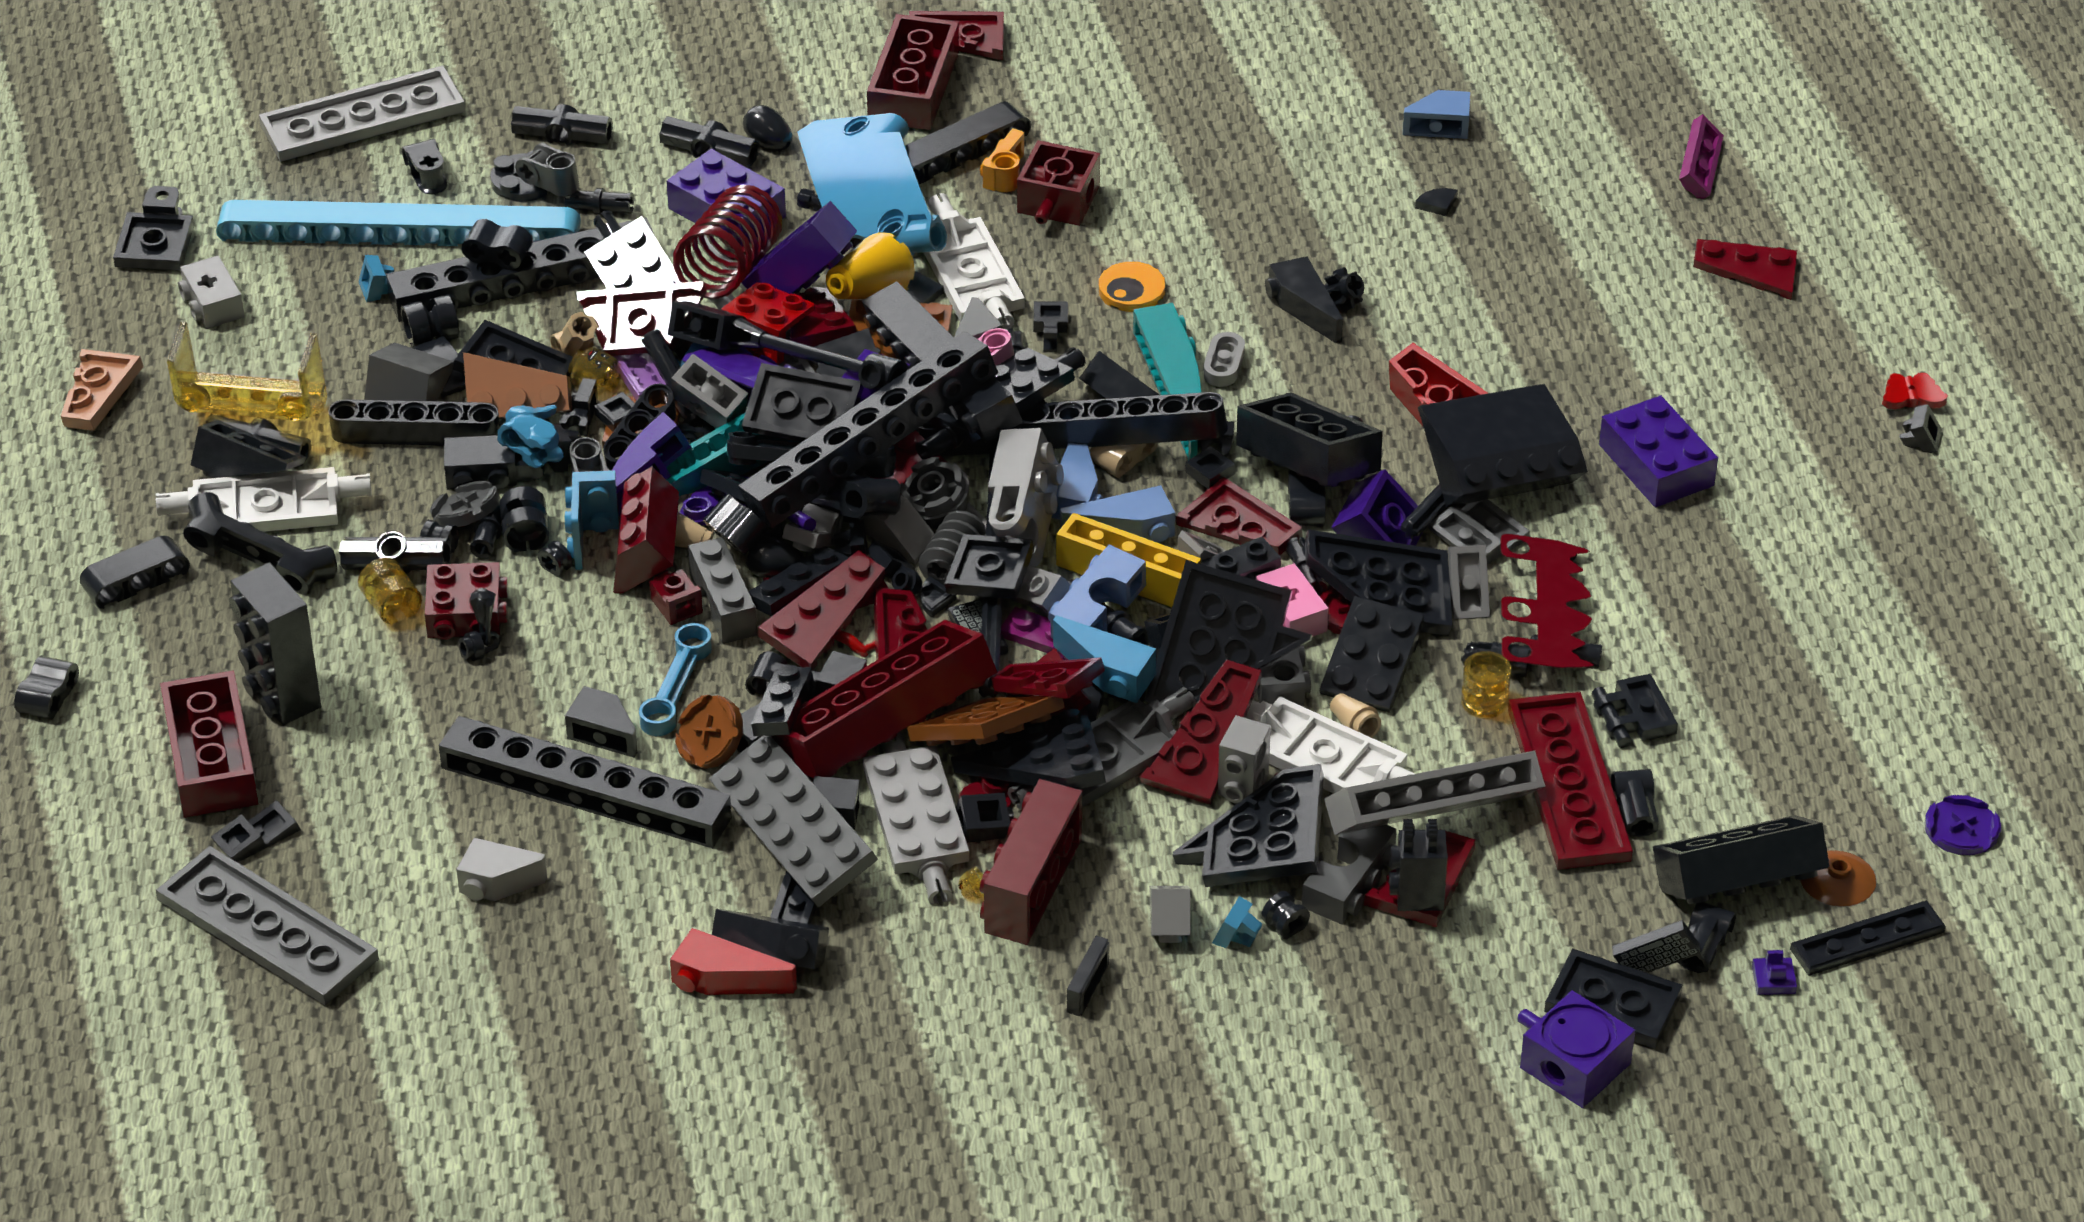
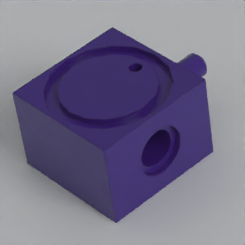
M1573 990L1542 1018L1527 1009L1521 1010L1518 1014V1022L1529 1029L1523 1034L1520 1068L1581 1108L1590 1103L1631 1064L1635 1029Z

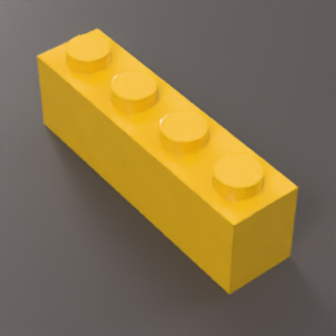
M1072 513L1056 534V566L1083 575L1093 557L1100 555L1110 544L1146 561V586L1138 595L1169 607L1173 606L1186 560L1201 564V558L1076 513Z

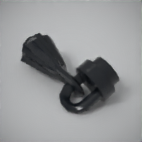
M479 588L471 593L470 603L476 620L479 623V633L477 631L465 633L464 638L459 639V650L465 660L470 658L472 661L483 659L486 653L497 649L500 644L499 635L495 631H490L496 594L484 588ZM491 638L494 640V643L491 646L484 647V645L487 646L490 644Z

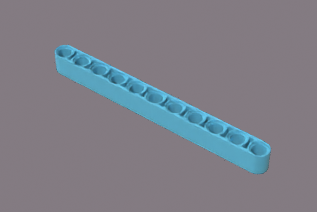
M229 200L221 207L216 233L222 241H226V239H239V241L244 242L272 240V242L292 243L293 240L305 241V243L338 241V244L372 242L371 244L392 245V243L425 245V243L438 244L437 246H458V244L463 243L472 226L479 219H488L504 227L511 225L524 227L530 232L533 242L579 232L581 217L576 210L569 207Z

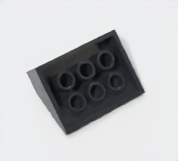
M1545 384L1425 404L1418 407L1446 507L1570 484L1588 472L1578 437Z

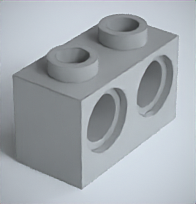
M1237 715L1234 717L1219 745L1218 795L1224 796L1230 802L1239 803L1265 783L1269 775L1271 725Z

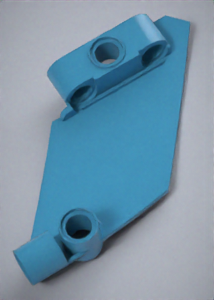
M886 113L816 120L797 131L821 206L823 207L831 201L857 230L852 238L864 240L878 232L891 233L895 235L893 238L899 243H905L912 256L919 252L941 251L945 247L947 242L945 226L939 215H931L903 140L909 132V127L901 116Z

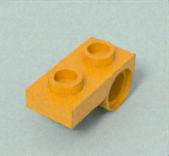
M1012 128L1008 135L998 142L996 149L989 158L986 157L983 160L980 168V175L983 176V188L998 192H1011L1017 189V178L1020 175V160L1024 156L1023 131Z

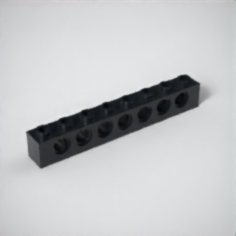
M647 217L643 218L654 235V232L649 224ZM634 220L626 221V222H622V223H618V224L620 225L621 228H623V227H625L626 225H628V224H630L631 222H633ZM598 228L535 241L520 266L513 270L502 268L493 262L475 263L466 257L388 273L386 278L389 299L398 322H401L402 306L421 302L426 306L430 299L445 295L450 296L456 310L473 305L482 306L488 302L505 298L514 299L523 294L536 291H549L554 287L581 284L586 280L600 278L585 251L604 240Z
M963 332L738 485L748 509L771 528L787 519L841 482V480L997 375L999 372L988 345L969 333Z
M458 716L439 744L441 769L712 849L732 819L731 798L729 794L653 773L649 770L629 766L615 760L588 754L581 750L564 747L547 740H540L512 730L499 728L478 720Z

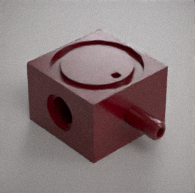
M1037 140L1017 178V213L1035 216V221L1042 225L1046 224L1049 219L1080 226L1100 187V153Z

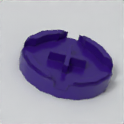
M1951 795L1944 797L1942 802L1937 804L1934 802L1930 805L1925 815V831L1930 840L1944 851L1957 855H1976L1987 852L1996 845L2001 832L2000 817L1996 811L1993 814L1988 809L1989 805L1980 799L1968 795Z

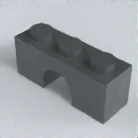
M723 537L688 545L690 574L695 585L700 587L702 597H708L712 622L722 644L757 636L756 607Z
M1382 825L1340 834L1337 859L1350 865L1334 866L1321 860L1318 863V872L1311 873L1303 884L1302 905L1309 911L1342 925L1350 914L1356 916L1363 905L1364 894L1373 887L1377 888L1385 865L1391 867L1390 849L1391 846H1397V829L1389 825Z

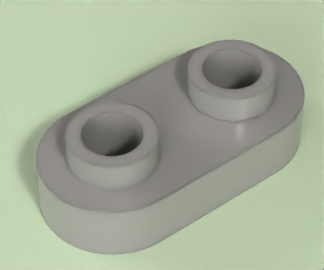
M1222 332L1212 338L1204 362V379L1206 382L1213 386L1225 387L1237 380L1245 354V341L1240 335L1233 332Z

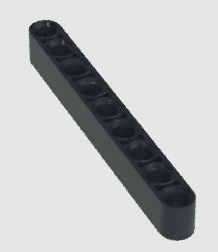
M1215 392L1037 403L1021 413L1020 416L1023 422L1012 428H1041L1047 441L1052 444L1053 449H1066L1068 443L1099 447L1216 439L1227 432L1228 424L1223 397ZM928 423L918 428L919 434L924 439L938 431L935 426ZM999 436L987 443L982 438L973 444L965 441L958 448H949L940 455L990 453V446L995 442L998 443Z

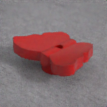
M1893 373L1887 381L1882 404L1888 409L1914 408L1926 404L1930 408H1941L1946 405L1948 395L1941 390L1939 385L1935 384V380L1927 373H1917L1914 377H1904L1901 374Z

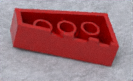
M1413 342L1389 360L1390 390L1422 426L1418 411L1420 405L1488 394V392Z

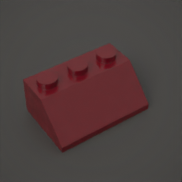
M653 467L640 474L632 475L624 482L613 587L614 593H624L673 566L679 491Z

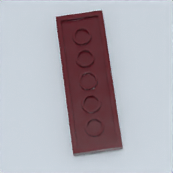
M1581 692L1509 699L1508 713L1521 753L1536 752L1545 787L1533 793L1557 870L1632 862L1633 850Z

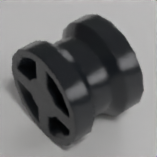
M428 519L422 527L420 537L448 538L451 542V553H453L458 546L459 529L456 525L447 524L445 527L440 526L437 521Z
M1281 891L1267 901L1261 912V919L1268 926H1275L1277 934L1282 939L1287 940L1306 927L1310 919V912L1305 906L1301 904L1296 905L1294 897L1289 892Z

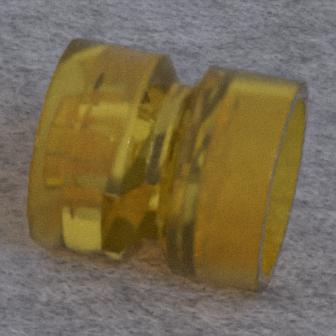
M392 558L374 560L360 573L358 587L385 623L391 625L399 622L393 615V612L401 610L409 618L414 616L420 609L422 594L396 560Z
M1482 651L1469 656L1464 662L1461 705L1470 715L1489 719L1498 717L1507 709L1511 665L1505 657L1495 652Z

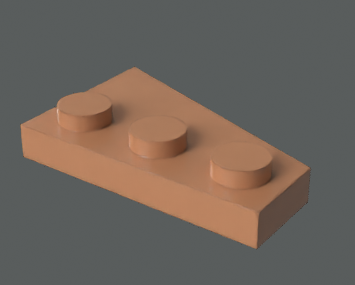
M81 349L79 355L81 364L79 368H75L73 375L75 383L73 388L68 391L61 413L64 427L94 431L144 367L140 356Z
M463 352L467 402H484L495 405L498 409L499 419H506L505 414L511 407L522 405L533 408L555 405L557 407L556 413L573 411L570 377Z

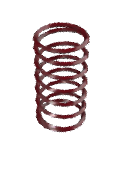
M741 184L726 189L709 206L702 217L696 221L695 225L679 240L673 252V267L678 280L681 283L688 282L683 276L684 273L692 282L700 281L689 271L685 262L686 255L690 266L701 277L713 283L723 284L710 285L705 283L708 291L719 292H707L704 298L719 299L729 296L740 286L747 275L752 272L753 268L765 256L766 252L771 249L772 245L777 242L782 231V215L777 203L767 192L755 186ZM740 194L750 196L755 200L759 201L768 212L771 221V228L767 216L764 214V212L760 209V207L757 204L748 200L745 197H739L734 195ZM729 202L743 203L752 208L762 220L765 229V236L760 222L755 218V216L750 211H748L740 205L731 204ZM722 210H735L747 216L756 228L759 237L758 241L754 233V230L745 221V219L734 214L733 212ZM719 216L731 218L739 224H741L749 234L752 243V248L750 247L748 238L739 229V227L725 219H719ZM720 225L734 231L741 239L743 246L737 242L732 234L723 230ZM704 235H707L710 244L720 254L732 260H737L738 262H728L722 258L717 257L709 249L704 238ZM714 236L719 238L727 247L731 248L734 251V254L723 249L715 241ZM698 239H699V242H700V244H701V246H702L703 251H704L714 262H716V263H718V264H720V265H722V266H724V267H727V268H737V269H735V270L720 269V268H718V267H716V266L710 264V263L702 256V253H701V251H700V249H699V247H698ZM691 246H692V248H693V250H694V253H695L697 259H698L707 269H709V270H711V271H713V272H715V273H717V274H719V275L731 276V277H728V278H725V277H715V276H713V275H711V274H708V273L704 272V271L696 264V262H695V260H694V258H693V255H692V253H691Z

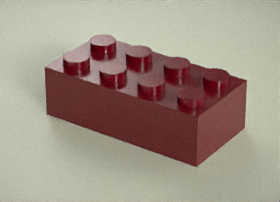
M896 14L867 89V115L893 113L901 116L907 122L908 127L931 130L959 54V22Z
M234 670L160 683L183 818L259 805Z
M1039 779L1033 792L1026 793L1019 818H1013L1010 823L1007 841L1004 845L999 844L995 852L994 865L991 871L986 870L981 878L979 890L981 893H984V901L980 910V918L984 919V933L1028 945L1082 841V790Z

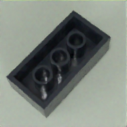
M1292 392L1237 406L1236 446L1250 451V454L1253 456L1264 457L1273 461L1275 466L1289 468L1295 471L1296 475L1318 481L1319 485L1324 487H1336L1340 482L1349 479H1365L1366 475L1381 471L1382 430Z
M270 562L230 580L233 596L229 598V602L237 620V623L234 624V631L241 645L238 657L245 671L242 682L246 692L251 697L257 695L265 714L269 718L275 716L283 726L321 708L307 604Z
M1796 815L1652 846L1659 886L1662 892L1674 895V899H1685L1688 904L1709 901V894L1723 892L1724 896L1742 894L1746 892L1745 886L1759 884L1760 888L1778 886L1782 884L1781 878L1795 876L1796 880L1814 878L1818 876L1817 870L1830 868L1823 823Z

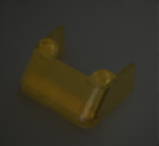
M180 322L167 359L174 400L185 411L302 421L316 416L324 410L327 401V390L317 333H310L298 369L299 381L197 372L187 322Z

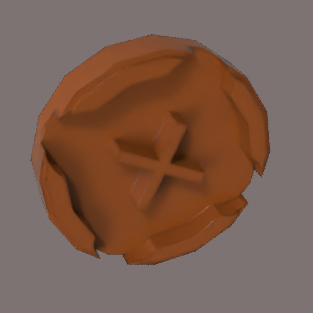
M719 695L700 696L691 702L681 714L678 724H681L679 734L676 733L675 742L679 754L688 763L704 769L718 767L729 760L737 750L742 738L743 719L739 708L731 700Z

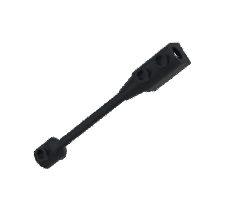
M672 301L667 333L669 336L718 350H735L739 348L772 349L856 373L863 387L877 391L909 370L908 364L898 359L872 353L862 361L770 335L768 332L747 321L741 315L691 301ZM687 312H692V321L685 328L684 317Z

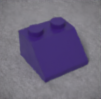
M1386 469L1355 483L1331 527L1336 534L1415 546L1422 535L1421 533L1419 536L1409 539L1405 537V532L1401 530L1403 521L1418 505Z

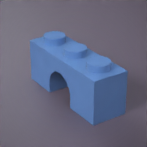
M1110 544L1100 555L1094 556L1088 569L1080 578H1076L1072 582L1069 591L1062 600L1056 601L1052 605L1048 615L1051 638H1053V619L1056 615L1107 632V607L1100 603L1113 602L1127 608L1146 586V561Z

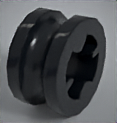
M552 541L548 544L547 548H542L538 551V561L542 568L556 577L563 573V569L568 570L573 565L571 554L558 541Z

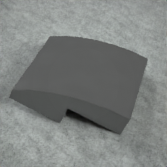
M1488 499L1468 503L1462 509L1453 505L1428 526L1429 530L1452 547L1486 545L1487 564L1503 555L1500 546V538L1503 534L1530 536V530ZM1510 540L1507 543V548L1511 551L1524 543V541Z

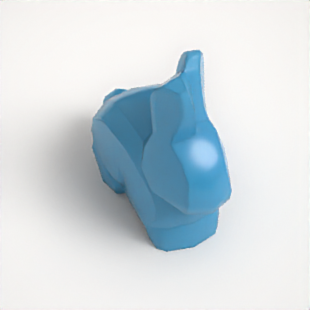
M524 405L511 407L505 414L506 423L498 430L497 440L499 444L521 454L523 461L534 468L542 467L547 462L561 461L564 456L561 448L558 446V432L552 423L544 420L554 415L557 407L555 405L537 408Z

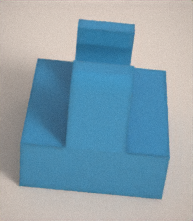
M365 255L359 285L366 302L380 300L382 294H388L386 274L394 272L392 266L381 264L378 255Z
M1240 896L1238 897L1215 936L1213 944L1227 948L1229 943L1233 941L1248 947L1251 946L1262 927V923L1248 912L1252 903Z

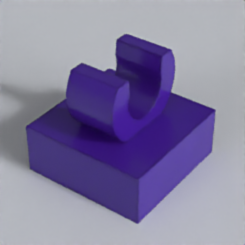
M1768 950L1766 958L1753 959L1752 970L1757 995L1796 994L1797 983L1792 958H1783V950Z

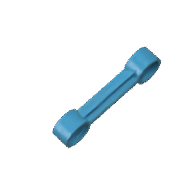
M685 624L675 632V649L677 654L657 696L646 700L639 708L640 727L648 735H667L677 725L676 705L697 661L706 658L712 651L711 632L702 624ZM692 638L703 641L702 644L696 646H688L682 642ZM657 713L669 715L668 718L660 721L647 719L650 715Z

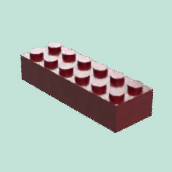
M943 620L804 703L790 735H774L771 737L805 775L812 778L814 776L832 777L840 767L850 761H856L865 757L868 750L880 743L893 740L901 730L924 721L929 713L939 707H945L954 703L957 696L969 689L982 686L987 678L997 673L985 637L979 632L948 620Z

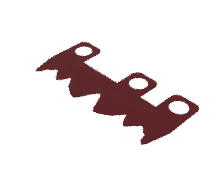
M1503 534L1500 538L1501 553L1504 556L1536 561L1537 600L1505 596L1501 599V615L1509 621L1537 624L1538 640L1513 636L1502 638L1503 658L1508 661L1558 668L1594 666L1590 662L1580 659L1578 655L1572 652L1584 646L1585 642L1571 636V634L1584 630L1591 623L1592 618L1566 605L1567 602L1591 597L1590 592L1583 583L1569 575L1583 571V568L1572 562L1570 558L1575 557L1576 554H1585L1590 551L1558 540ZM1510 540H1522L1529 545L1530 550L1525 554H1516L1507 548V543ZM1513 602L1526 604L1530 608L1531 613L1526 617L1514 616L1508 611V605ZM1520 642L1528 645L1532 652L1528 657H1516L1509 652L1508 646L1511 643Z

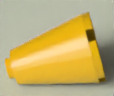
M878 232L868 236L827 272L826 285L829 292L837 299H866L896 281L907 291L909 289L907 288L909 282L913 280L915 274L914 260L909 248L904 242L899 243L894 239L895 235L891 233Z

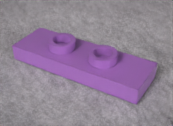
M648 353L609 356L608 358L636 401L648 386L659 383L666 385Z

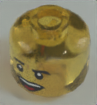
M594 346L588 347L585 350L579 349L568 368V373L571 374V382L577 388L580 387L583 378L596 379L598 396L602 395L606 390L612 393L618 386L622 376L617 372L618 360Z

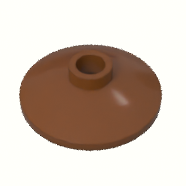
M1837 850L1827 851L1830 868L1817 870L1818 876L1814 878L1800 880L1803 888L1810 896L1832 906L1859 904L1868 899L1876 887L1875 873L1866 861L1854 854Z

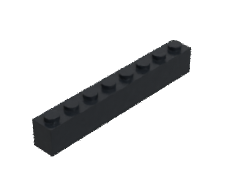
M897 281L862 300L866 310L863 319L872 333L877 331L884 346H891L897 359L905 360L906 363L910 364V368L954 339ZM992 377L949 407L957 420L962 418L971 434L977 433L986 443L998 437L1001 430L1012 429L1023 422L1012 394L995 377Z

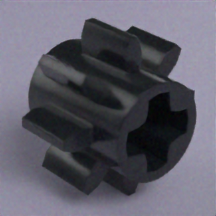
M1343 267L1333 271V275L1324 278L1326 290L1336 306L1340 305L1342 311L1353 309L1355 304L1363 302L1361 296L1365 289L1364 282L1356 271L1348 274L1347 269Z

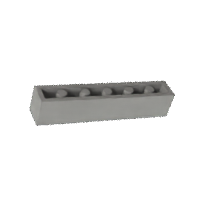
M1530 751L1346 787L1324 798L1334 835L1402 822L1403 819H1417L1507 801L1533 793L1545 787L1536 752Z

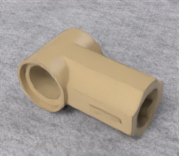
M583 312L571 315L563 330L550 336L551 348L575 358L587 354V350H594V332L598 328L594 317L585 315Z

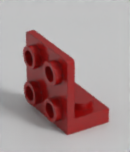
M756 282L722 307L721 310L744 316L747 321L768 332V334L785 339L787 330L814 311V303L803 299L800 295L789 294L776 289L771 284ZM745 348L757 358L760 355H765L778 365L784 361V353L768 348Z

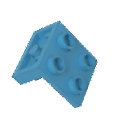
M615 471L572 472V487H565L566 508H571V511H565V532L572 534V537H567V550L571 557L575 559V570L583 569L584 530L606 532L611 529H619Z

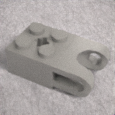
M1041 428L1006 429L1000 432L988 485L993 496L989 512V523L997 536L1032 539L1034 552L1029 566L1035 567L1043 557L1052 514H1055L1057 511L1058 502L1056 495L1058 486L1063 483L1064 471L1062 465L1058 464L1054 456L1052 444L1047 441Z

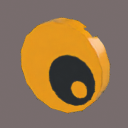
M1141 262L1118 263L1104 270L1099 278V296L1105 304L1110 307L1111 305L1118 307V310L1134 312V309L1156 306L1161 298L1163 299L1165 295V278L1158 269L1149 264Z

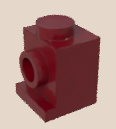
M682 569L673 573L670 570H664L658 573L654 580L650 581L651 600L670 625L703 613L701 589L698 585L695 586ZM684 601L687 602V606L676 609L677 604Z

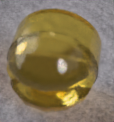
M976 866L966 871L958 882V887L962 890V896L970 900L984 897V893H981L979 890L983 874Z

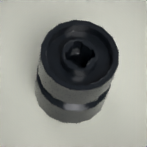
M449 295L432 298L426 306L421 302H416L401 307L405 334L408 339L412 338L413 340L410 343L411 347L442 336L447 340L459 338L458 319Z
M528 486L516 487L507 491L500 499L502 533L506 547L514 552L527 551L526 541H529L530 551L540 550L549 540L546 501L543 494L537 489Z

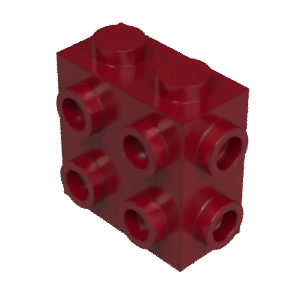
M500 562L427 565L425 598L427 638L448 640L452 637H464L465 633L472 631L479 633V623L476 620L470 603L471 593L479 588H484L496 594L490 631H495L500 635L501 623L508 622L507 602H501V600L509 596L508 577H501Z

